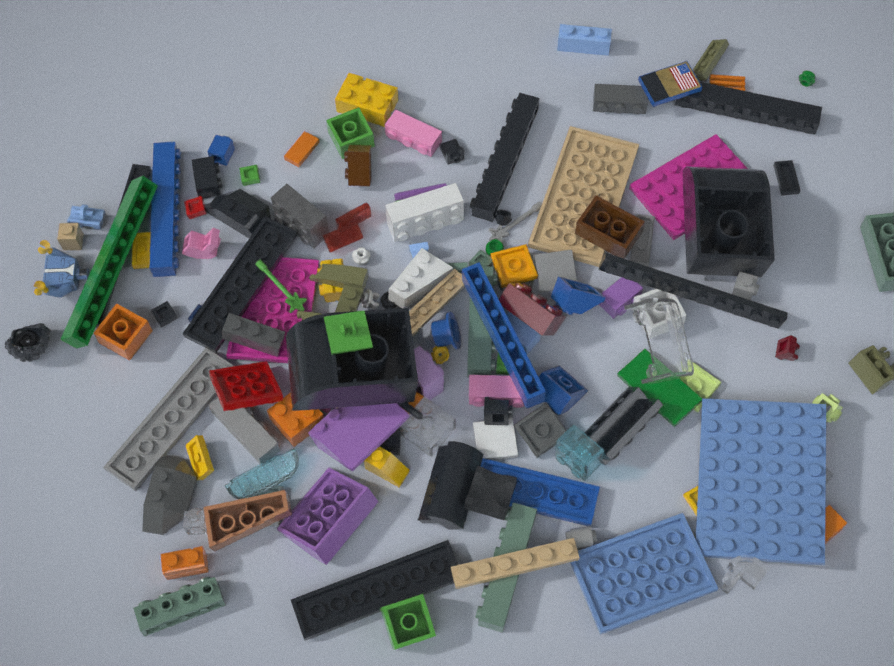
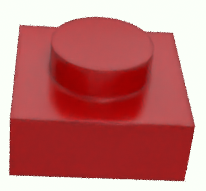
M202 196L184 201L189 220L207 214Z

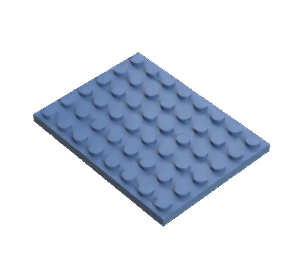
M702 398L696 542L703 556L824 566L826 404Z

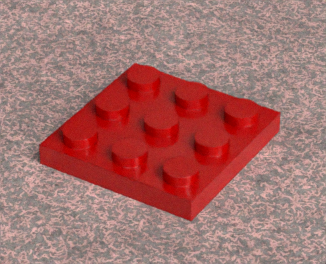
M267 361L209 370L210 379L224 411L283 401L282 391Z

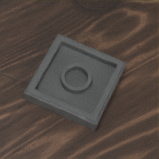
M547 402L514 424V427L536 458L570 436Z

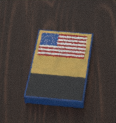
M688 61L641 75L638 78L653 107L702 91V86Z

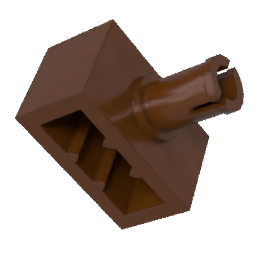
M349 145L348 151L344 153V161L348 162V168H345V179H348V186H370L372 180L371 145Z

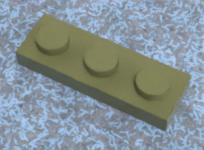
M727 39L711 41L693 69L699 81H705L729 46Z

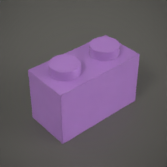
M621 277L601 293L606 299L599 306L613 319L618 315L622 316L628 310V307L633 304L634 297L642 294L643 287L637 282Z

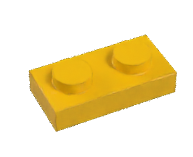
M151 232L136 234L132 244L133 269L150 268Z
M196 435L185 446L197 480H204L214 471L203 435Z

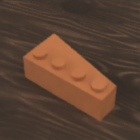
M286 490L203 507L209 548L214 552L292 515L289 495Z

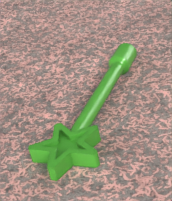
M261 259L258 260L255 265L261 271H264L288 297V299H285V303L291 306L290 313L296 309L304 311L303 304L307 299L299 298L296 292L292 296L267 269V265Z

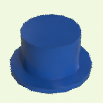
M452 312L446 313V319L431 323L432 336L437 347L452 345L455 349L461 348V334L457 320Z

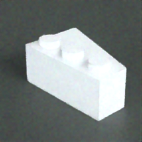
M421 248L389 288L388 300L395 302L401 308L409 307L421 299L424 294L435 288L453 271V267Z

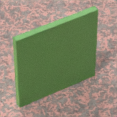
M364 310L324 317L332 355L373 348Z

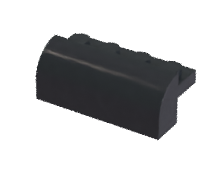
M628 387L584 432L577 442L593 459L606 465L610 460L618 457L619 451L632 442L633 436L646 427V423L659 413L658 410L663 404L659 399H648L639 387Z
M448 441V445L439 446L418 521L421 523H438L448 530L464 529L468 510L465 509V500L469 493L476 468L481 466L484 455L482 452L468 444L456 441Z

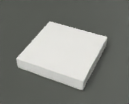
M509 418V425H485L484 421L473 422L476 449L484 454L483 458L499 460L518 457L513 418Z

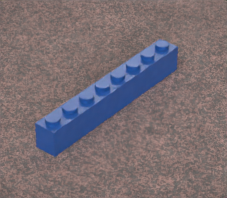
M175 141L153 143L152 182L158 185L151 204L150 270L153 277L176 276V268H179V259L176 257V252H179L177 236H180L179 225H177V221L180 220V212L177 209V205H180L178 190L181 189L178 174H181V166L178 163V159H181L180 148L177 149Z
M480 262L463 268L462 282L526 409L545 402L546 391Z

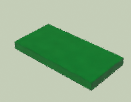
M646 349L642 350L617 373V376L629 387H639L648 399H659L663 404L658 410L659 414L673 427L678 425L702 402V398Z

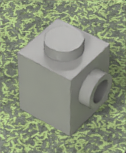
M739 271L732 294L751 300L753 295H757L759 285L756 284L758 277Z

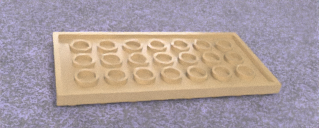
M570 126L530 236L528 247L547 253L572 250L575 261L599 267L605 250L576 235V222L596 195L617 207L620 206L639 144Z

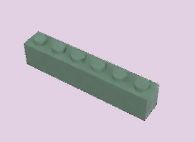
M482 266L493 288V285H497V274H493V267ZM470 298L467 377L469 375H491V371H495V359H491V353H495V345Z
M513 503L511 509L508 508L505 521H507L506 528L502 527L499 539L502 540L500 547L496 546L493 557L527 549L537 509ZM519 575L490 581L488 586H484L481 596L484 599L483 606H478L475 616L478 619V626L503 633Z

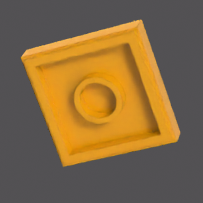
M527 244L490 254L501 288L507 287L509 283L516 284L517 282L523 283L538 279Z

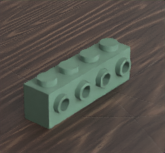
M205 577L197 584L184 585L178 591L163 593L159 598L152 601H142L133 609L140 632L144 636H148L226 606L216 578Z

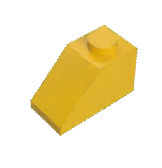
M378 447L364 460L366 470L399 488L410 472L392 453L381 447Z

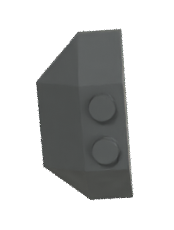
M166 455L155 465L143 504V532L164 535L169 529L187 517L197 477L184 458Z

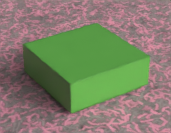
M257 165L239 168L243 186L261 183Z

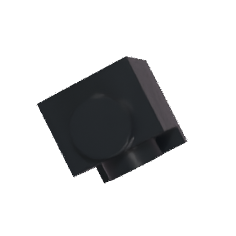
M485 397L484 424L509 425V417H513V405H509V400H489V397Z

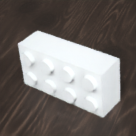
M456 183L385 205L387 225L394 242L405 241L410 237L420 236L432 230H439L451 224L455 225L464 220V200Z

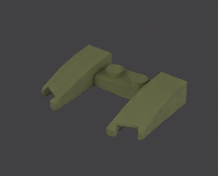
M322 264V269L316 275L312 274L309 277L310 281L343 288L335 312H349L358 310L369 276L368 269L346 265ZM297 311V318L304 320L322 313Z

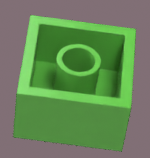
M359 107L326 120L328 133L342 159H344V153L348 151L349 145H371V148L375 146L373 132Z
M423 594L380 608L393 650L436 636Z

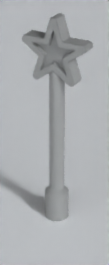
M540 201L537 202L530 210L503 229L502 225H499L497 229L489 228V232L492 234L489 241L497 239L503 244V238L509 236L507 231L532 213L539 211L542 203Z

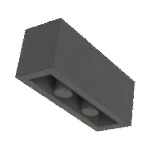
M594 85L593 111L601 113L646 114L648 97L642 86Z
M231 313L228 314L222 330V339L276 357L279 355L285 337L284 331Z

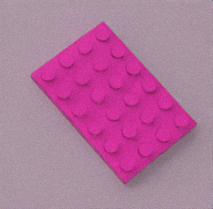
M717 134L636 180L629 186L633 194L650 214L655 216L656 221L673 240L685 234L682 171L686 166L748 169Z
M282 257L272 271V274L292 296L296 292L299 298H306L307 301L303 304L304 312H312L317 282L310 281L309 277L312 274L316 275L318 273L319 260ZM269 277L242 317L285 332L278 357L229 341L227 359L288 363L286 335L292 326L302 321V318H297V311H299L297 309L290 313L291 306L285 303V299H288V297Z

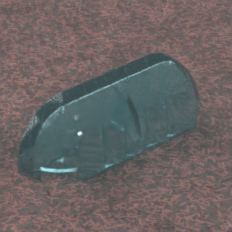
M293 448L282 455L278 454L231 479L230 483L224 486L227 492L238 500L258 496L288 480L295 474L299 465L298 453Z

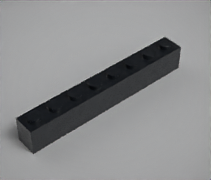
M700 82L702 91L676 99L675 105L682 108H691L735 119L801 131L807 134H816L822 112V107L704 82Z
M519 92L517 99H513L511 113L508 112L506 116V126L501 128V138L495 142V152L489 157L488 169H484L482 174L483 181L477 185L476 198L473 197L471 200L472 216L493 222L494 215L497 213L538 112L540 98Z

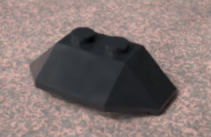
M242 189L216 196L206 207L208 214L247 238L251 237L265 216L271 219L269 206Z

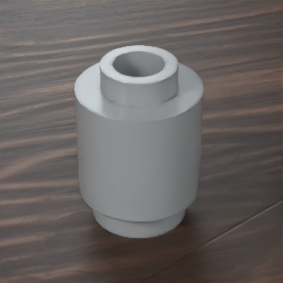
M590 526L573 528L565 532L566 540L574 538L577 549L593 546V542H597L595 529L591 530Z

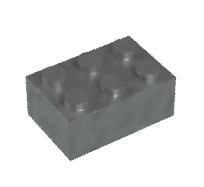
M285 184L271 197L275 219L279 223H283L297 231V235L305 245H310L314 249L330 235L326 215L290 185Z

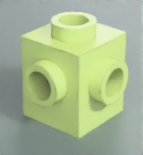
M822 393L812 402V404H826V408L831 406L830 410L826 412V422H835L842 414L841 410L843 407L839 405L840 400L832 394L828 396Z

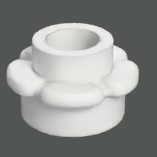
M363 247L354 250L352 253L353 261L358 265L367 264L371 256L370 252Z

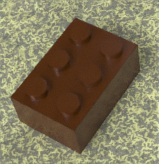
M596 195L576 222L575 234L605 251L625 259L643 233L645 221Z

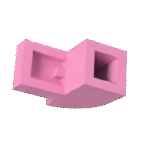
M212 228L206 235L191 230L184 238L182 254L196 259H212L216 257L221 241L219 237L220 230Z

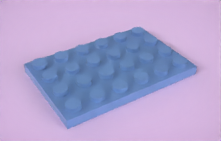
M683 513L579 550V560L570 562L600 635L718 590V586Z

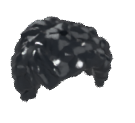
M43 323L15 329L11 332V337L5 341V349L15 359H20L22 362H26V360L28 362L39 359L41 354L45 353L50 340L51 330Z

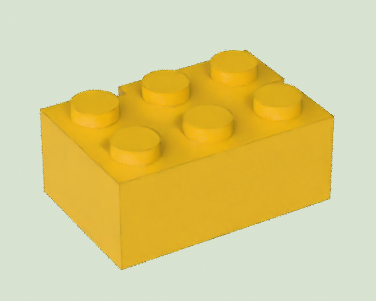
M348 73L335 98L336 111L343 114L359 107L367 122L385 127V123L391 117V112H393L398 102V87L369 78L364 80L362 76Z

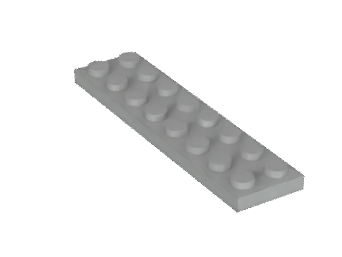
M205 348L105 464L104 469L131 489L137 491L152 473L160 459L168 454L216 397L217 393L210 379L209 370L233 367L234 365Z

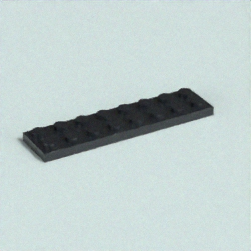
M265 216L184 330L183 336L217 353L225 339H222V330L228 314L231 313L242 317L268 279L266 273L255 265L256 262L261 259L272 273L296 238L297 231Z
M449 540L291 599L304 641L381 612V607L421 594L425 595L454 584L451 567L457 566L458 562Z

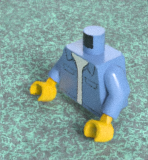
M42 240L39 243L45 248L39 247L38 252L40 254L49 253V255H46L43 281L39 280L34 284V287H37L34 290L35 295L39 296L44 292L45 295L62 298L78 289L79 280L88 279L89 269H80L74 257L54 247L50 248V243L47 240Z

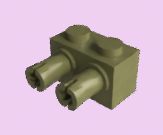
M874 345L860 351L848 363L872 395L886 388L894 380V363L889 365L885 360L890 357V352L884 353L887 350L886 347H881L877 350Z

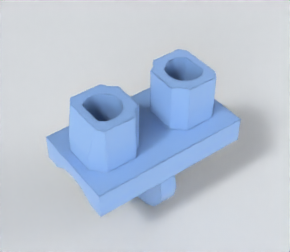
M82 204L81 207L72 206L67 222L78 223L80 227L88 226L100 230L103 225L105 211L103 209L89 208L85 204Z

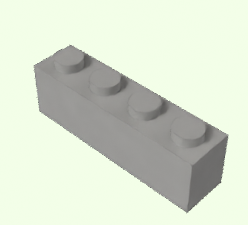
M218 397L209 404L212 414L261 466L280 451L277 437L273 433L270 435L267 433L266 426L261 420L256 421L253 418L254 414L248 407L224 411Z

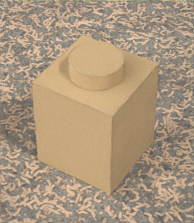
M59 223L57 240L62 249L82 250L84 234L79 224Z

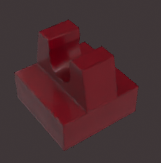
M790 335L778 340L775 357L779 360H797L798 355L795 354V350L800 349L797 338Z

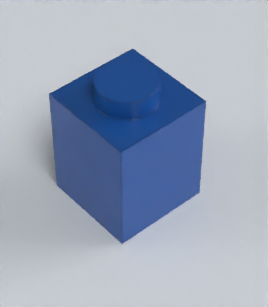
M215 135L207 151L208 156H213L215 163L218 162L220 165L227 166L235 150L233 140L227 136Z

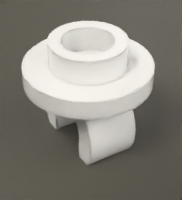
M367 289L363 292L360 301L362 307L376 309L379 303L374 302L373 299L377 300L380 295L372 293L371 290Z

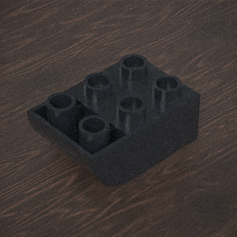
M686 166L682 173L687 274L738 276L740 271L762 277L775 260L771 193L765 171L758 169Z
M409 308L365 310L373 348L333 355L331 354L324 317L357 311L319 314L306 318L292 326L286 335L292 411L414 402L418 375Z

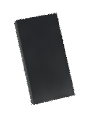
M793 160L774 162L773 166L781 196L799 194L801 190Z

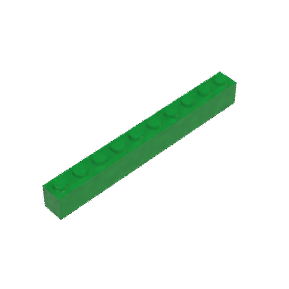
M144 176L131 181L60 339L76 349L88 346L158 185Z

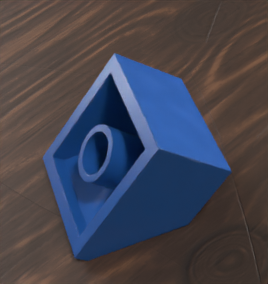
M559 276L551 294V298L556 302L555 305L561 307L562 311L569 315H573V313L583 314L606 299L592 285Z
M561 366L543 371L539 376L546 391L544 403L547 402L552 411L558 415L568 412L588 392L584 386Z

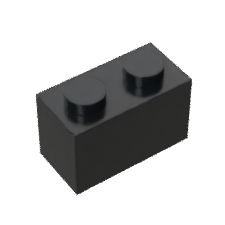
M213 156L193 159L192 167L198 197L202 196L205 199L220 196V188H223L221 177L218 178L217 175L220 173L219 163H215Z

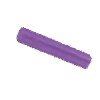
M442 183L394 194L395 201L403 200L447 185Z

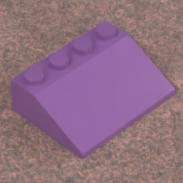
M396 403L339 407L330 411L308 434L320 450L353 472L410 416Z
M328 468L291 511L292 515L286 517L277 527V530L313 558L327 565L376 506L378 500L368 487Z

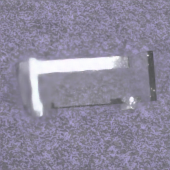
M652 297L624 306L625 310H634V321L640 326H644L653 364H649L646 370L648 378L641 380L642 384H654L692 376L694 374V367L677 302L674 299Z

